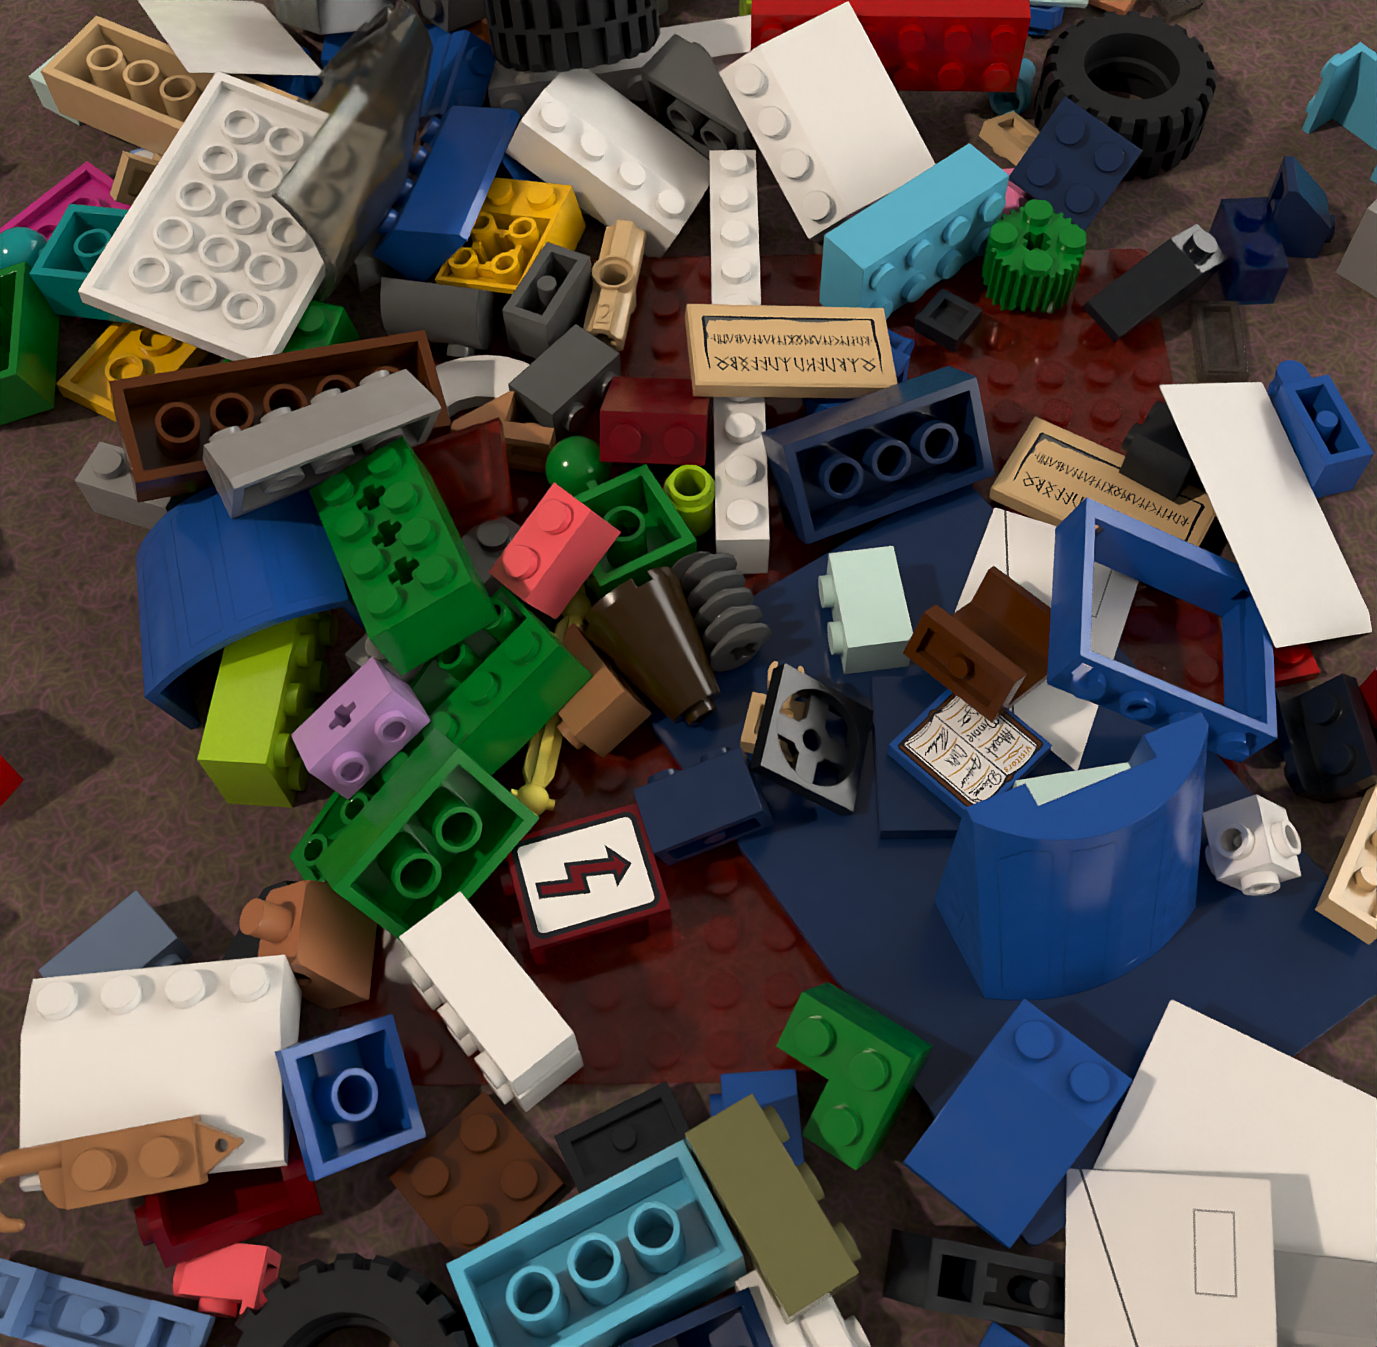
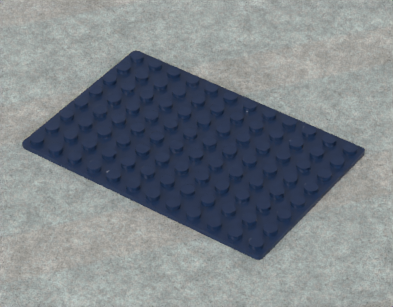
M969 484L898 511L754 595L752 605L758 606L763 614L760 623L768 624L772 634L753 658L744 665L721 673L713 670L721 691V695L714 701L718 708L716 712L692 727H689L686 721L674 724L626 678L652 713L646 719L647 723L681 770L700 763V758L712 750L729 747L733 750L740 747V740L752 693L756 692L767 695L768 669L774 661L778 662V666L785 663L797 670L798 666H802L806 675L871 710L870 683L872 676L930 675L911 659L907 667L844 674L840 654L832 655L830 652L827 625L828 622L834 621L831 607L822 608L818 577L827 575L829 553L893 546L912 631L914 632L923 613L935 604L950 615L955 613L994 509ZM1117 647L1113 660L1139 670L1126 654ZM800 695L794 699L795 701L806 703V699ZM1098 706L1078 770L1129 762L1142 736L1157 729L1138 721L1127 719L1121 714ZM828 711L825 729L828 732L829 738L844 745L848 729L846 722L843 718ZM871 720L853 812L840 816L757 774L774 825L736 839L733 842L838 987L933 1045L912 1089L935 1119L1022 1000L984 998L935 904V896L955 838H879L873 724ZM806 730L803 734V743L807 749L815 751L818 746L817 738L813 732ZM1050 749L1049 754L1024 779L1076 770ZM1207 750L1203 812L1253 796L1217 754ZM745 752L748 758L752 760L753 754ZM823 761L818 762L813 784L818 786L835 785L839 770ZM1202 814L1196 908L1170 941L1143 964L1104 985L1064 997L1027 1001L1132 1080H1134L1171 1000L1185 1005L1290 1057L1295 1056L1377 995V939L1368 945L1315 910L1328 881V876L1302 848L1301 853L1297 855L1302 876L1280 882V889L1275 892L1257 896L1246 895L1243 891L1216 880V876L1211 872L1205 856V849L1209 842ZM1131 1084L1069 1169L1099 1170L1093 1169ZM1067 1172L1019 1237L1026 1245L1031 1247L1039 1246L1066 1226Z

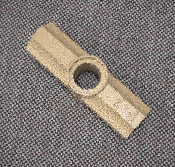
M618 219L615 224L606 227L599 260L595 262L592 268L593 287L583 329L615 351H623L630 315L637 306L636 287L646 245V231L637 227L633 221Z

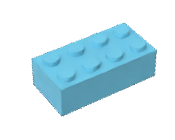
M969 143L825 234L819 303L824 307L884 308L887 320L892 312L908 302L917 301L927 289L942 279L953 277L963 265L977 256H984L991 226L995 224L996 219H1001V214L1006 204L1005 195L1010 175Z
M683 1139L446 1264L479 1347H618L635 1337L668 1323L735 1286V1281L747 1274L744 1256Z

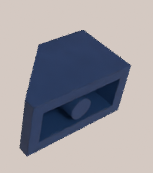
M1284 156L1257 221L1261 256L1317 259L1324 243H1330L1333 238L1335 216L1329 214L1327 194L1295 157Z

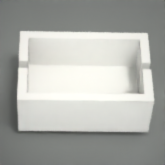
M461 891L399 936L409 954V957L401 962V965L413 980V985L433 1011L443 1004V1006L437 1009V1012L447 1024L448 1031L465 1054L469 1057L477 1050L480 1052L474 1060L483 1071L486 1081L504 1104L515 1098L523 1110L527 1112L584 1066L574 1032Z

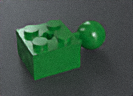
M572 436L561 440L552 448L547 457L545 468L550 486L556 483L621 532L583 583L595 604L606 594L631 578L637 587L653 580L647 572L648 570L665 566L672 568L681 558L697 552V540L647 464L609 480L611 463L600 461V444L595 440L585 436Z

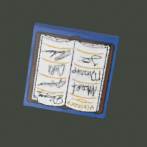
M947 689L888 744L887 754L962 818L966 807L1012 789L1015 780L1024 779L1049 754L1052 744L1009 709L991 723Z

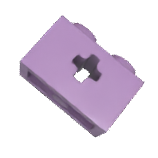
M372 656L291 734V737L308 772L349 800L418 734L431 719L411 687Z

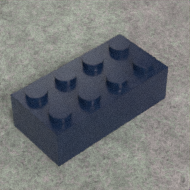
M951 366L943 367L761 432L785 528L807 545L995 475L977 377Z

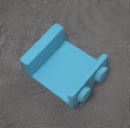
M1360 42L1343 54H1335L1323 67L1320 74L1322 82L1317 93L1306 107L1308 115L1302 130L1309 134L1330 119H1334L1377 150V53ZM1376 165V167H1375V169H1374V171H1373V173H1372V176H1371V178H1370V180H1372V181H1373L1374 183H1376V184H1377V165Z

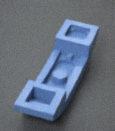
M0 1258V1334L47 1347H206L216 1319L210 1315L155 1300L144 1299Z

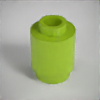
M697 465L678 467L666 479L663 490L693 536L698 537L709 531L715 522V482L706 470Z

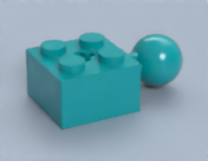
M69 204L49 240L39 232L26 227H13L0 233V269L26 261L32 267L29 273L55 314L134 323L83 303L78 293L82 283L129 210Z

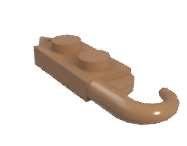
M199 1114L8 1151L0 1155V1186L7 1179L38 1173L41 1188L47 1199L57 1208L70 1210L201 1185L208 1182L207 1174L238 1149L245 1140L242 1137L201 1122V1115ZM221 1139H225L228 1143L225 1151L219 1146ZM0 1211V1232L19 1233L25 1228L24 1220L9 1218Z

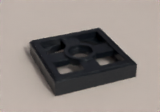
M784 663L772 671L749 770L840 816L853 812L873 710ZM794 693L806 699L803 717L799 721L780 712L785 701ZM828 711L843 718L846 722L848 729L844 745L829 738L828 732L825 729ZM806 730L813 732L817 738L818 746L815 751L807 749L803 743V734ZM779 739L787 743L788 749L793 756L792 766L789 765L783 755ZM823 761L839 770L835 785L818 786L813 784L818 762Z

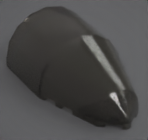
M390 0L393 5L388 3L377 12L369 23L365 21L318 75L324 82V85L308 103L302 98L297 100V102L330 115L271 196L291 214L312 238L325 264V277L312 298L314 301L323 303L336 289L407 183L433 59V44L429 33L408 0Z

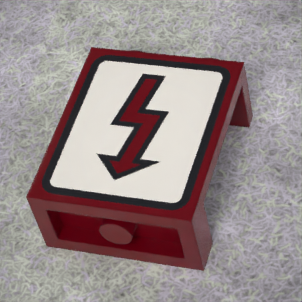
M637 803L525 834L506 856L507 861L497 866L505 897L516 895L521 914L510 917L519 952L531 949L537 968L548 965L544 950L643 920H646L650 934L672 928L671 908Z

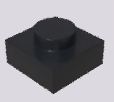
M941 288L915 318L914 331L955 353L980 323L983 309Z

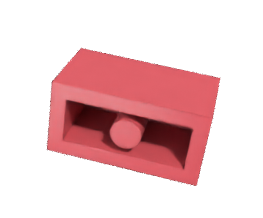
M553 483L488 573L524 602L557 620L621 532L556 483Z

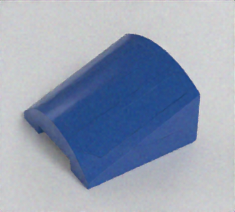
M215 485L194 494L171 509L151 528L142 541L136 554L144 698L190 730L198 728L201 723L186 670L221 648L273 625L301 616L341 607L366 632L309 492L311 488L231 519Z
M1201 712L1144 734L1128 762L1131 768L1038 806L1026 783L965 808L935 896V904L985 999L1023 1000L1025 998L1026 1000H1042L1064 997L1094 989L1127 974L1150 959L1170 941L1196 908L1209 724Z

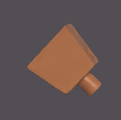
M314 880L299 881L271 890L266 897V901L254 898L246 904L240 916V929L242 933L260 939L258 957L286 956L302 991L303 998L328 1010L369 1000L377 923L335 892L328 882Z

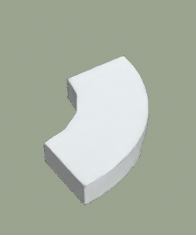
M477 355L458 358L435 366L449 417L461 410L482 406L509 392L508 384L530 364L509 357Z

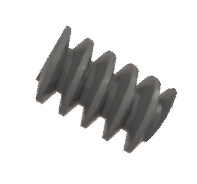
M699 551L681 558L671 569L679 579L707 656L710 657V665L714 671L721 673L738 668L751 660L760 647L769 640L772 633L768 624L760 623L763 614L758 606L752 605L754 596L750 589L744 587L746 580L742 572L735 570L737 562L734 555L729 553L712 554L708 551Z

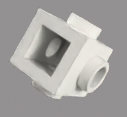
M1255 794L1203 812L1209 842L1205 849V856L1211 872L1216 876V880L1237 888L1246 895L1257 896L1275 892L1280 889V882L1302 876L1297 855L1301 853V842L1295 827L1288 821L1285 808Z

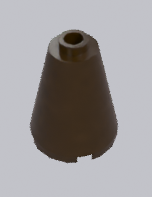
M668 566L656 567L647 571L653 580L637 587L631 578L602 597L584 615L589 625L580 624L579 629L584 637L674 724L686 721L689 727H692L716 712L718 708L714 701L721 695V691L678 577Z

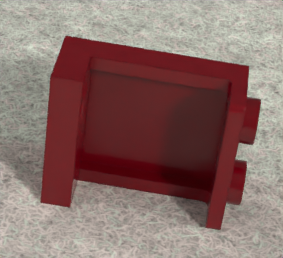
M292 1117L287 1166L207 1174L208 1182L144 1195L145 1204L135 1207V1218L141 1241L144 1246L156 1244L165 1268L322 1213L315 1181L308 1180Z

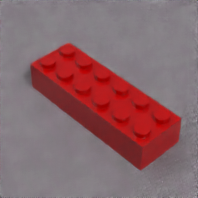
M752 0L750 51L849 1L896 91L1016 92L1031 20L1029 0Z

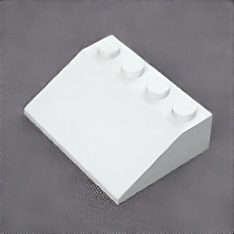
M849 1L757 46L719 72L809 240L816 243L823 240L825 234L935 165L930 152Z
M583 68L560 72L542 91L521 119L505 151L506 154L546 183L572 185L579 207L606 227L615 224L617 219L633 221L637 227L646 231L644 254L658 261L674 241L710 185V166L707 158L591 71Z
M275 955L33 979L21 1032L20 1148L200 1114L201 1122L242 1137L245 1140L238 1149L209 1173L287 1166L292 1116L275 1051L298 1043L302 991L286 956ZM221 1139L219 1146L225 1151L228 1143L225 1139ZM38 1173L19 1176V1187L24 1192L43 1190Z

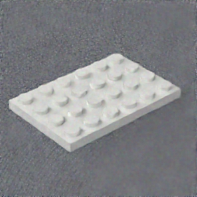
M216 71L79 288L78 293L82 302L231 361L282 353L394 153L393 138Z

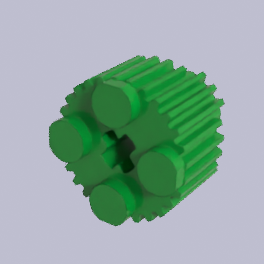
M1032 199L1024 207H1019V211L1016 212L1012 209L1009 215L1002 214L1001 220L996 219L995 224L991 226L982 264L981 276L984 278V285H988L986 298H993L992 304L994 306L1001 305L1000 310L1002 311L1006 309L1014 310L1016 306H1020L1022 311H1025L1027 307L1032 311H1036V308L1040 307V312L1053 314L1055 308L1058 310L1062 309L1063 304L1068 303L1071 291L1074 290L1086 248V232L1077 224H1071V218H1063L1064 213L1055 214L1052 205L1046 200Z

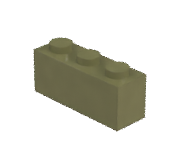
M753 1093L684 1133L686 1146L786 1325L856 1280L859 1271L853 1262L861 1258L860 1252L842 1222L838 1221L831 1226L818 1204V1201L825 1198L824 1192L814 1173L805 1162L798 1166L794 1164L783 1143L790 1140L789 1134L778 1113L771 1105L762 1109Z

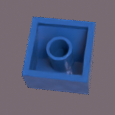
M393 1013L354 1023L275 1051L309 1181H316L426 1137Z

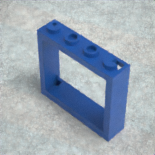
M1086 497L1055 528L1047 684L1070 693L1079 699L1087 700L1121 714L1127 719L1138 721L1155 729L1201 712L1209 724L1207 750L1237 763L1243 762L1276 740L1277 718L1273 642L1239 565ZM1094 562L1222 617L1224 706L1091 651Z

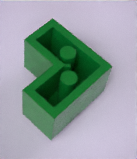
M829 982L802 991L776 1044V1047L828 1079L802 1135L854 1170L860 1168L880 1153L933 1045Z

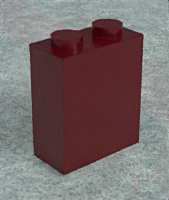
M613 376L600 409V461L705 466L711 433L712 397L693 396L691 379Z

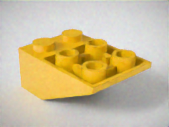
M494 177L468 240L441 266L435 278L436 283L513 294L547 242L575 251L586 225L572 185Z

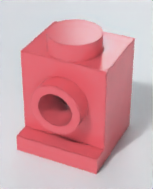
M236 1243L184 1261L176 1266L173 1278V1294L176 1297L199 1301L197 1312L210 1316L236 1318L239 1306H241L240 1315L247 1306L258 1311L268 1301L264 1296L263 1290L277 1279L282 1255L268 1246Z

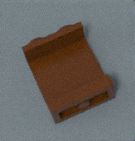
M993 566L988 569L972 601L952 615L937 604L926 610L903 654L992 723L1047 679L1051 607Z

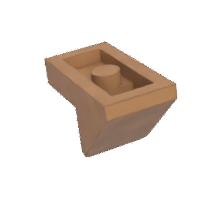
M515 391L507 392L453 421L450 428L458 460L545 474L547 457L556 445L554 428L543 427L536 423H519L520 415Z

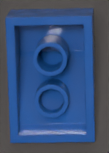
M1024 998L904 1160L903 1165L1009 1250L1100 1128L1133 1080Z

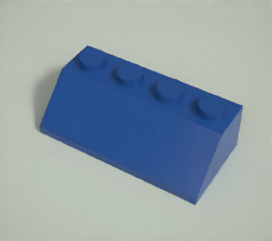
M453 105L441 119L434 115L427 122L419 136V139L424 142L423 146L419 145L405 165V169L410 172L409 176L402 178L390 197V200L395 203L394 208H389L385 212L375 229L380 238L372 254L411 281L425 282L468 240L521 115L514 109Z

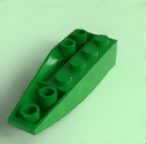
M502 585L490 597L500 619L429 659L409 685L431 721L349 800L335 791L289 855L304 880L327 882L314 862L435 727L492 775L510 760L593 677L592 673L568 647L506 586Z

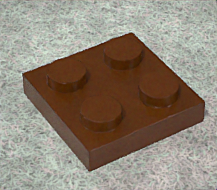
M485 1091L388 1176L454 1259L529 1221L565 1187L564 1182Z

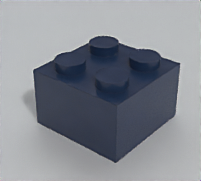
M1064 97L1010 174L1007 186L1029 201L1032 199L1046 200L1052 205L1055 214L1064 213L1063 218H1071V224H1077L1085 231L1143 150L1073 101Z

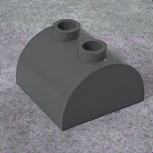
M382 277L380 307L383 326L388 336L425 330L429 346L430 343L447 345V355L476 356V349L487 350L494 341L500 320L503 293Z

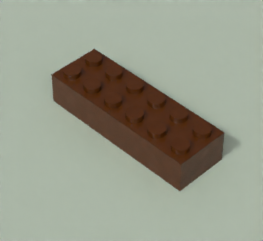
M425 330L109 381L112 405L137 502L198 492L213 486L214 483L203 462V445L210 443L209 438L216 432L232 426H239L241 431L260 424V419L273 410L282 407H290L292 411L311 405L310 401L312 398L324 391L339 388L341 393L359 387L362 379L381 370H388L390 375L404 369L408 370L437 398L442 408L427 441L412 447L413 451L443 445L452 424Z

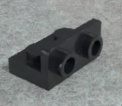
M1342 673L1296 697L1281 691L1275 692L1277 738L1279 739L1285 760L1284 775L1297 796L1322 803H1333L1377 784V744L1356 678Z

